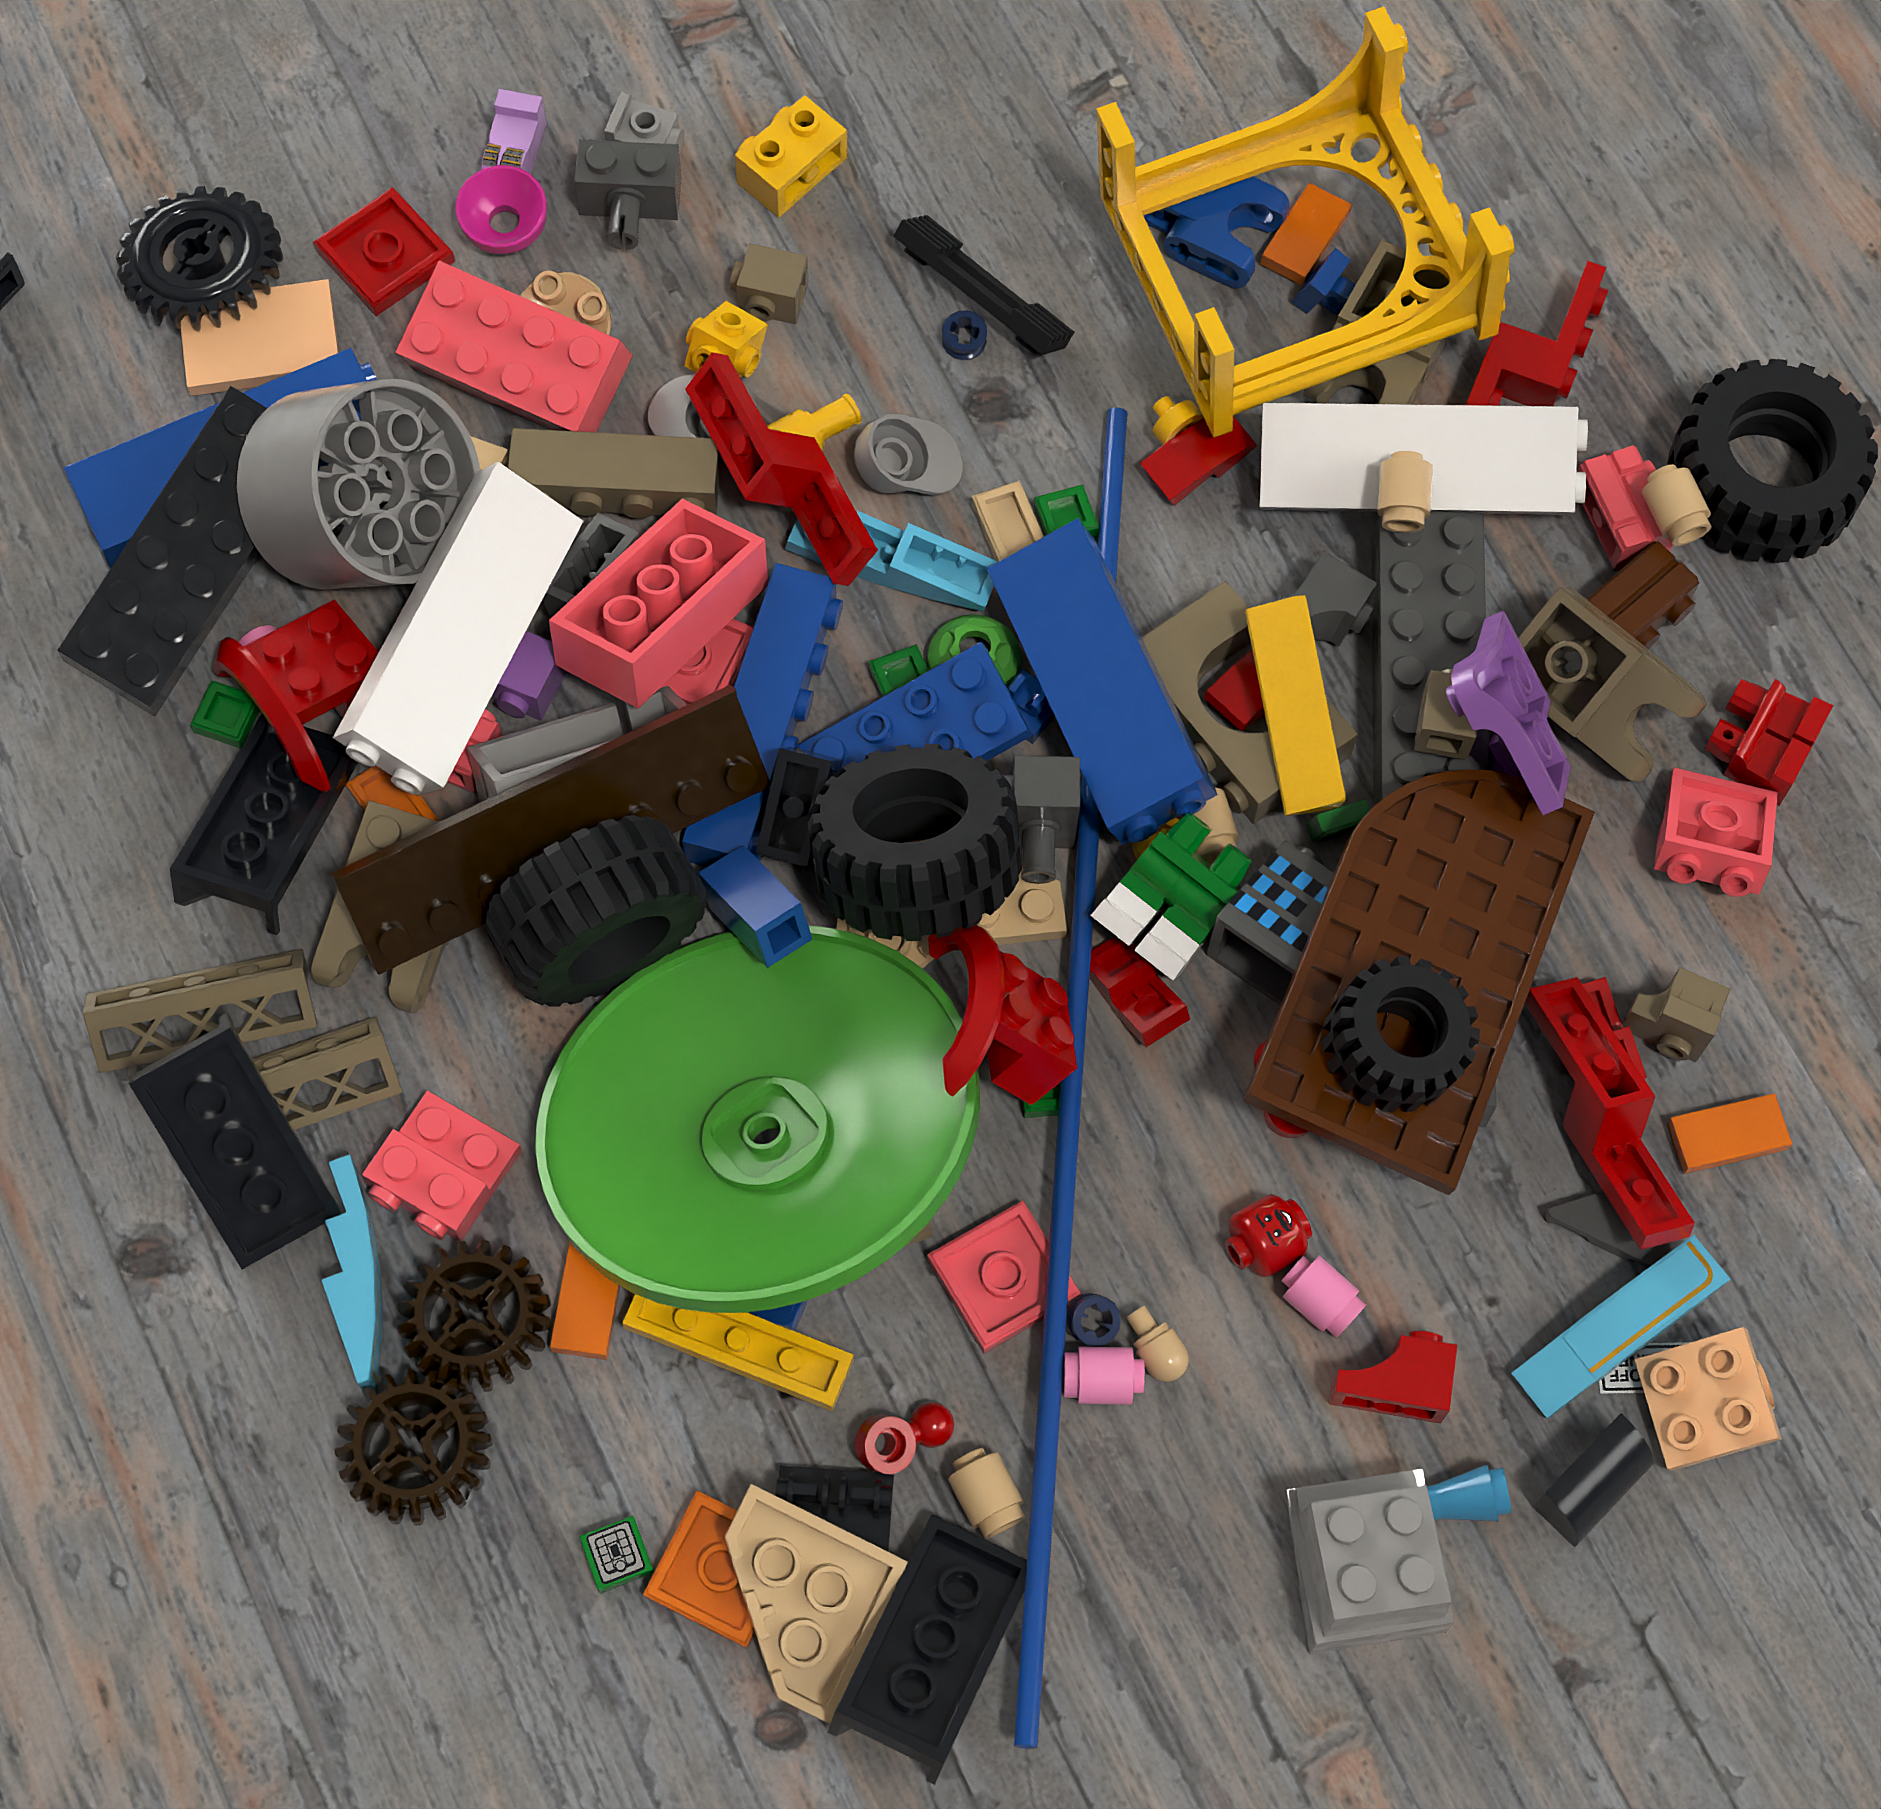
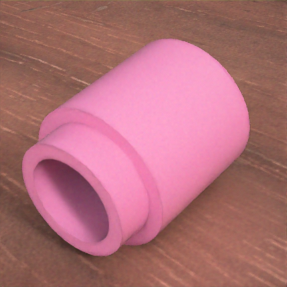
M1320 1255L1313 1263L1303 1256L1281 1280L1289 1287L1282 1297L1322 1333L1327 1329L1336 1338L1339 1337L1367 1305L1356 1296L1359 1290Z
M1078 1347L1077 1352H1064L1063 1398H1077L1078 1404L1132 1405L1133 1393H1144V1359H1134L1132 1347Z

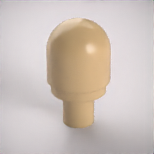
M1145 1305L1127 1316L1128 1322L1140 1338L1133 1343L1137 1349L1135 1353L1139 1359H1144V1367L1148 1373L1156 1380L1162 1382H1172L1183 1376L1189 1365V1354L1173 1328L1170 1329L1166 1322L1158 1326Z

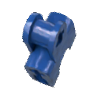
M1253 176L1144 215V218L1149 227L1168 234L1163 241V247L1173 260L1226 286L1238 289L1243 288L1255 272V255L1250 247L1233 237L1231 231L1239 227H1252L1268 233L1274 232L1285 221L1291 208L1285 192Z

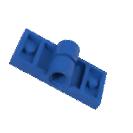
M979 642L797 746L799 749L843 759L842 768L852 761H855L857 764L864 761L869 753L881 750L883 754L895 751V746L910 744L911 748H924L925 744H940L943 750L949 751L956 747L968 751L972 755V759L980 756L988 761L1033 735L987 648L982 642Z

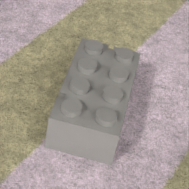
M669 686L660 688L639 709L624 702L630 732L687 704ZM614 703L606 704L466 747L480 803L623 736L616 705Z

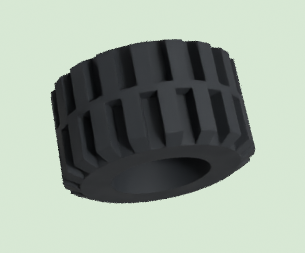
M1397 956L1390 965L1386 959L1374 962L1368 970L1364 969L1353 979L1331 1006L1333 1010L1325 1018L1323 1029L1329 1031V1033L1323 1038L1322 1045L1323 1052L1333 1053V1057L1327 1063L1331 1074L1340 1072L1345 1079L1339 1085L1347 1094L1353 1088L1361 1093L1358 1102L1368 1107L1374 1101L1380 1102V1111L1393 1113L1401 1105L1404 1113L1416 1111L1422 1104L1428 1106L1436 1101L1465 1073L1464 1070L1473 1062L1477 1053L1472 1048L1479 1042L1480 1029L1471 1027V1024L1478 1018L1475 1006L1466 1007L1464 1003L1469 993L1463 985L1455 989L1449 982L1453 975L1444 968L1438 974L1431 971L1432 962L1420 959L1413 966L1410 964L1409 956ZM1377 1013L1397 1014L1413 1024L1422 1038L1424 1056L1419 1058L1408 1057L1390 1048L1379 1033L1376 1019Z

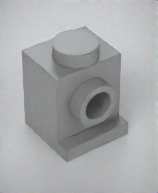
M623 91L620 93L604 130L605 141L678 144L679 154L685 135L684 130L679 129L678 113L631 100V94Z

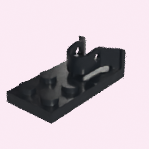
M261 714L170 867L174 902L181 906H187L210 896H216L263 912L266 930L268 933L277 936L280 932L278 905L358 764L357 761L346 753L347 747L333 738L334 735L303 726L321 760L331 787L326 792L320 791L303 782L297 776L277 734L264 714Z
M228 1013L219 1017L218 1028L145 1068L133 1064L126 1068L128 1084L241 1269L250 1266L325 1224V1220L342 1214L335 1198L238 1037L233 1021Z
M931 1514L835 1710L828 1733L836 1737L853 1729L922 1763L926 1781L935 1785L1025 1591L1027 1560Z

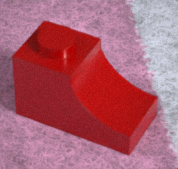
M1412 1331L1409 1333V1336L1401 1335L1393 1348L1392 1355L1380 1364L1360 1370L1339 1369L1331 1384L1329 1404L1441 1424L1450 1411L1458 1345L1443 1342V1336L1428 1331Z

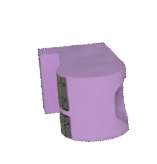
M499 89L494 104L496 114L489 134V142L484 151L482 169L496 165H509L521 168L531 174L547 126L543 98L541 96Z

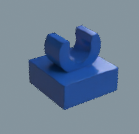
M1335 248L1316 266L1291 302L1307 314L1321 301L1322 305L1329 312L1338 315L1355 287L1352 281L1340 276L1351 260Z
M1021 669L1007 688L1033 735L1026 740L1033 744L1055 715L1039 680Z

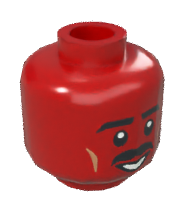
M1270 1194L1230 1217L1229 1232L1231 1238L1225 1241V1246L1230 1258L1239 1269L1243 1270L1248 1267L1256 1275L1265 1278L1279 1272L1306 1255L1308 1249L1307 1239L1312 1237V1230L1305 1213L1294 1200L1288 1199L1285 1201L1277 1195Z

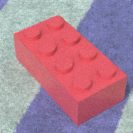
M438 261L395 352L412 368L548 429L577 432L598 431L633 356L617 338L442 261Z
M682 498L549 619L555 665L639 709L768 586L765 539Z

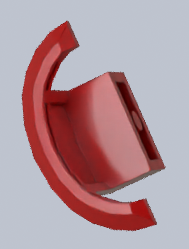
M334 599L246 646H242L231 637L224 638L219 641L213 671L220 677H233L242 686L277 734L297 776L303 782L326 792L331 789L327 774L303 724L333 708L344 718L379 651Z
M978 925L967 930L961 926L953 929L952 935L937 938L936 934L928 936L929 955L937 960L942 955L951 951H961L968 969L969 995L965 1016L953 1044L942 1058L945 1090L949 1095L953 1097L968 1083L980 1066L986 1053L988 1054L991 1082L1030 1105L1037 1102L1077 1069L1074 1035L1071 1029L1067 1004L1068 996L1064 988L1056 980L1049 977L1044 978L1026 967L1015 955L1011 953L1005 954L1000 951L998 944L991 934Z

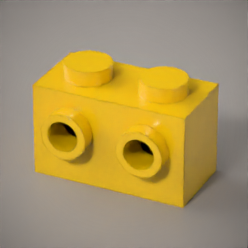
M804 95L791 107L785 106L779 110L771 124L760 134L748 137L740 145L735 154L737 184L779 218L847 159V129Z

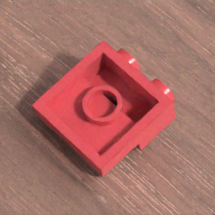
M1673 767L1667 785L1664 818L1657 836L1654 870L1667 872L1671 880L1681 884L1700 880L1720 885L1722 891L1730 896L1740 897L1748 893L1759 895L1772 866L1778 792Z
M427 1090L400 1131L398 1132L395 1129L391 1131L362 1176L368 1188H370L367 1195L382 1207L392 1212H395L399 1206L417 1216L414 1223L420 1229L439 1240H442L445 1234L457 1241H462L522 1150L517 1142Z

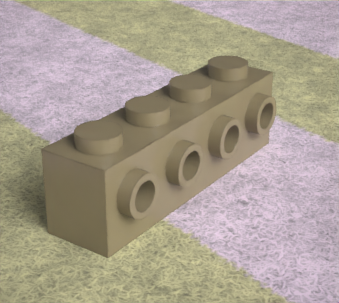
M512 428L508 469L567 510L573 511L576 514L594 516L600 512L624 513L626 516L642 519L651 515H665L683 498L717 515L721 457L712 438Z

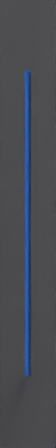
M1111 408L1107 412L1098 548L1115 583L1117 577L1128 414L1123 408ZM1083 775L1081 781L1067 981V1004L1071 1029L1074 1035L1077 1069L1060 1082L1014 1747L1023 1749L1038 1748L1093 917L1091 914L1094 912L1101 815Z

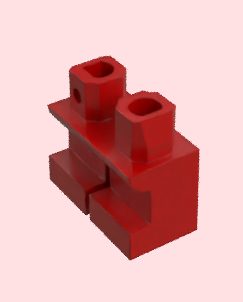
M1741 679L1725 710L1751 722L1745 731L1720 718L1704 749L1729 764L1723 774L1727 778L1737 783L1778 792L1777 805L1780 806L1792 787L1834 705L1815 696L1809 703L1786 692L1785 686L1777 679H1774L1769 690Z

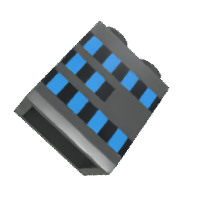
M1285 840L1218 914L1207 956L1281 1006L1334 873L1324 866L1321 858L1312 850L1303 846L1295 847Z

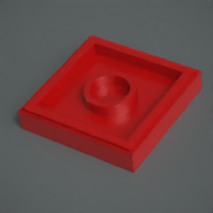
M393 187L313 241L316 252L375 316H378L431 278L438 261L448 265L455 262L453 251Z

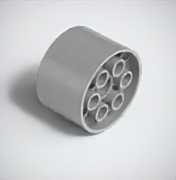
M379 379L299 391L283 397L268 407L254 423L246 437L239 459L237 471L238 502L245 528L259 553L276 571L293 582L306 587L326 590L417 583L475 474L480 471L475 446L464 423L451 406L430 389L402 379ZM356 411H358L361 414V421L359 420ZM320 458L321 460L327 462L328 466H320V469L318 471V463ZM387 470L390 472L392 480L387 479L385 474ZM387 503L383 508L380 509L379 504ZM343 524L344 527L338 538H336L332 530L337 525Z

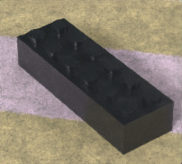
M230 386L57 650L64 662L153 716H156L260 555L250 539L241 516L237 494V471L246 437L254 423L267 408Z

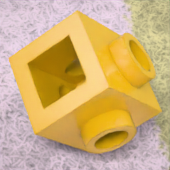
M725 301L705 318L698 317L689 328L685 340L686 344L689 345L684 366L697 373L711 353L714 352L728 355L740 378L743 376L748 378L760 362L761 349L768 324Z

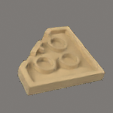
M750 1484L724 1536V1540L776 1698L831 1724L835 1710L908 1562Z

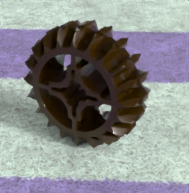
M484 1239L478 1244L476 1254H470L466 1242L460 1240L456 1246L458 1256L449 1259L444 1249H437L435 1255L439 1265L435 1269L427 1263L419 1262L417 1270L424 1281L423 1283L414 1280L406 1281L404 1285L406 1293L416 1300H404L398 1303L397 1310L399 1314L409 1319L399 1324L397 1329L401 1338L411 1339L404 1347L408 1358L421 1357L417 1368L423 1376H426L430 1370L435 1371L438 1369L436 1382L442 1387L446 1381L458 1375V1388L462 1393H468L472 1387L473 1378H479L483 1391L490 1392L493 1389L492 1375L500 1373L506 1384H511L514 1381L510 1366L515 1362L522 1369L530 1370L533 1364L527 1353L524 1352L526 1348L535 1352H542L544 1350V1340L533 1332H544L551 1329L550 1318L540 1313L551 1307V1301L548 1294L537 1293L544 1286V1281L539 1273L527 1275L531 1264L526 1257L518 1258L511 1263L513 1253L511 1248L506 1245L499 1248L494 1257H492L490 1243ZM471 1277L496 1279L494 1282L488 1279L482 1286L475 1289H464L456 1284L458 1281ZM514 1291L520 1300V1313L517 1325L509 1336L498 1322V1315L506 1306L504 1299ZM441 1297L451 1310V1315L442 1327L444 1334L435 1342L431 1338L430 1317L436 1301ZM459 1303L467 1310L471 1309L476 1313L483 1311L490 1329L482 1322L478 1323L473 1319L466 1321ZM476 1342L486 1343L494 1349L491 1352L478 1356L453 1354L455 1350L462 1352L464 1348Z
M407 1369L404 1374V1385L397 1386L391 1374H385L382 1380L387 1390L377 1395L372 1387L365 1386L362 1392L369 1404L363 1408L356 1403H350L347 1407L348 1413L357 1423H345L338 1426V1434L342 1438L352 1441L335 1448V1456L338 1460L350 1462L339 1471L340 1478L344 1483L356 1482L350 1491V1495L356 1502L370 1497L367 1511L371 1515H379L389 1504L388 1520L392 1524H399L403 1519L405 1510L409 1509L413 1524L415 1526L422 1525L425 1519L424 1509L430 1507L437 1520H443L446 1518V1511L441 1503L451 1498L455 1506L463 1508L466 1505V1500L459 1489L464 1485L471 1490L478 1491L482 1486L480 1479L471 1473V1469L486 1470L490 1468V1459L482 1453L475 1452L487 1449L493 1445V1439L489 1433L477 1432L489 1422L488 1417L484 1411L471 1412L478 1402L472 1392L458 1397L460 1390L455 1378L446 1381L439 1389L440 1386L436 1382L437 1371L430 1370L426 1374L423 1384H419L415 1370ZM416 1405L431 1406L442 1410L437 1415L431 1412L421 1420L415 1421L405 1419L398 1413L400 1409ZM383 1423L390 1432V1442L385 1451L379 1455L381 1462L371 1469L369 1461L370 1444L376 1430ZM458 1424L460 1433L459 1450L452 1466L446 1471L438 1460V1451L444 1441L449 1438L447 1432ZM399 1429L403 1430L409 1439L416 1437L417 1441L420 1442L421 1437H423L421 1440L422 1446L425 1449L423 1452L428 1458L430 1465H427L419 1455L413 1457L410 1451L407 1452L404 1445L405 1441L400 1435ZM408 1473H419L428 1478L432 1484L418 1489H398L385 1483L391 1478L398 1481Z

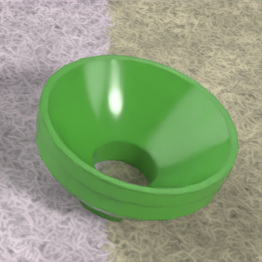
M977 614L959 616L949 620L935 633L927 653V668L929 671L960 654L959 646L962 641L973 636L983 638L989 643L991 648L989 654L1007 687L1021 671L1022 658L1019 644L1014 634L1006 625L994 618Z

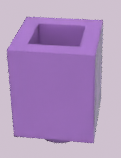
M525 632L492 694L494 702L502 711L517 718H524L527 715L542 721L567 671L555 665L552 641L530 632Z

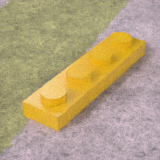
M635 1294L622 1322L623 1328L832 1412L854 1361V1354L747 1312L710 1313L684 1310L660 1304Z

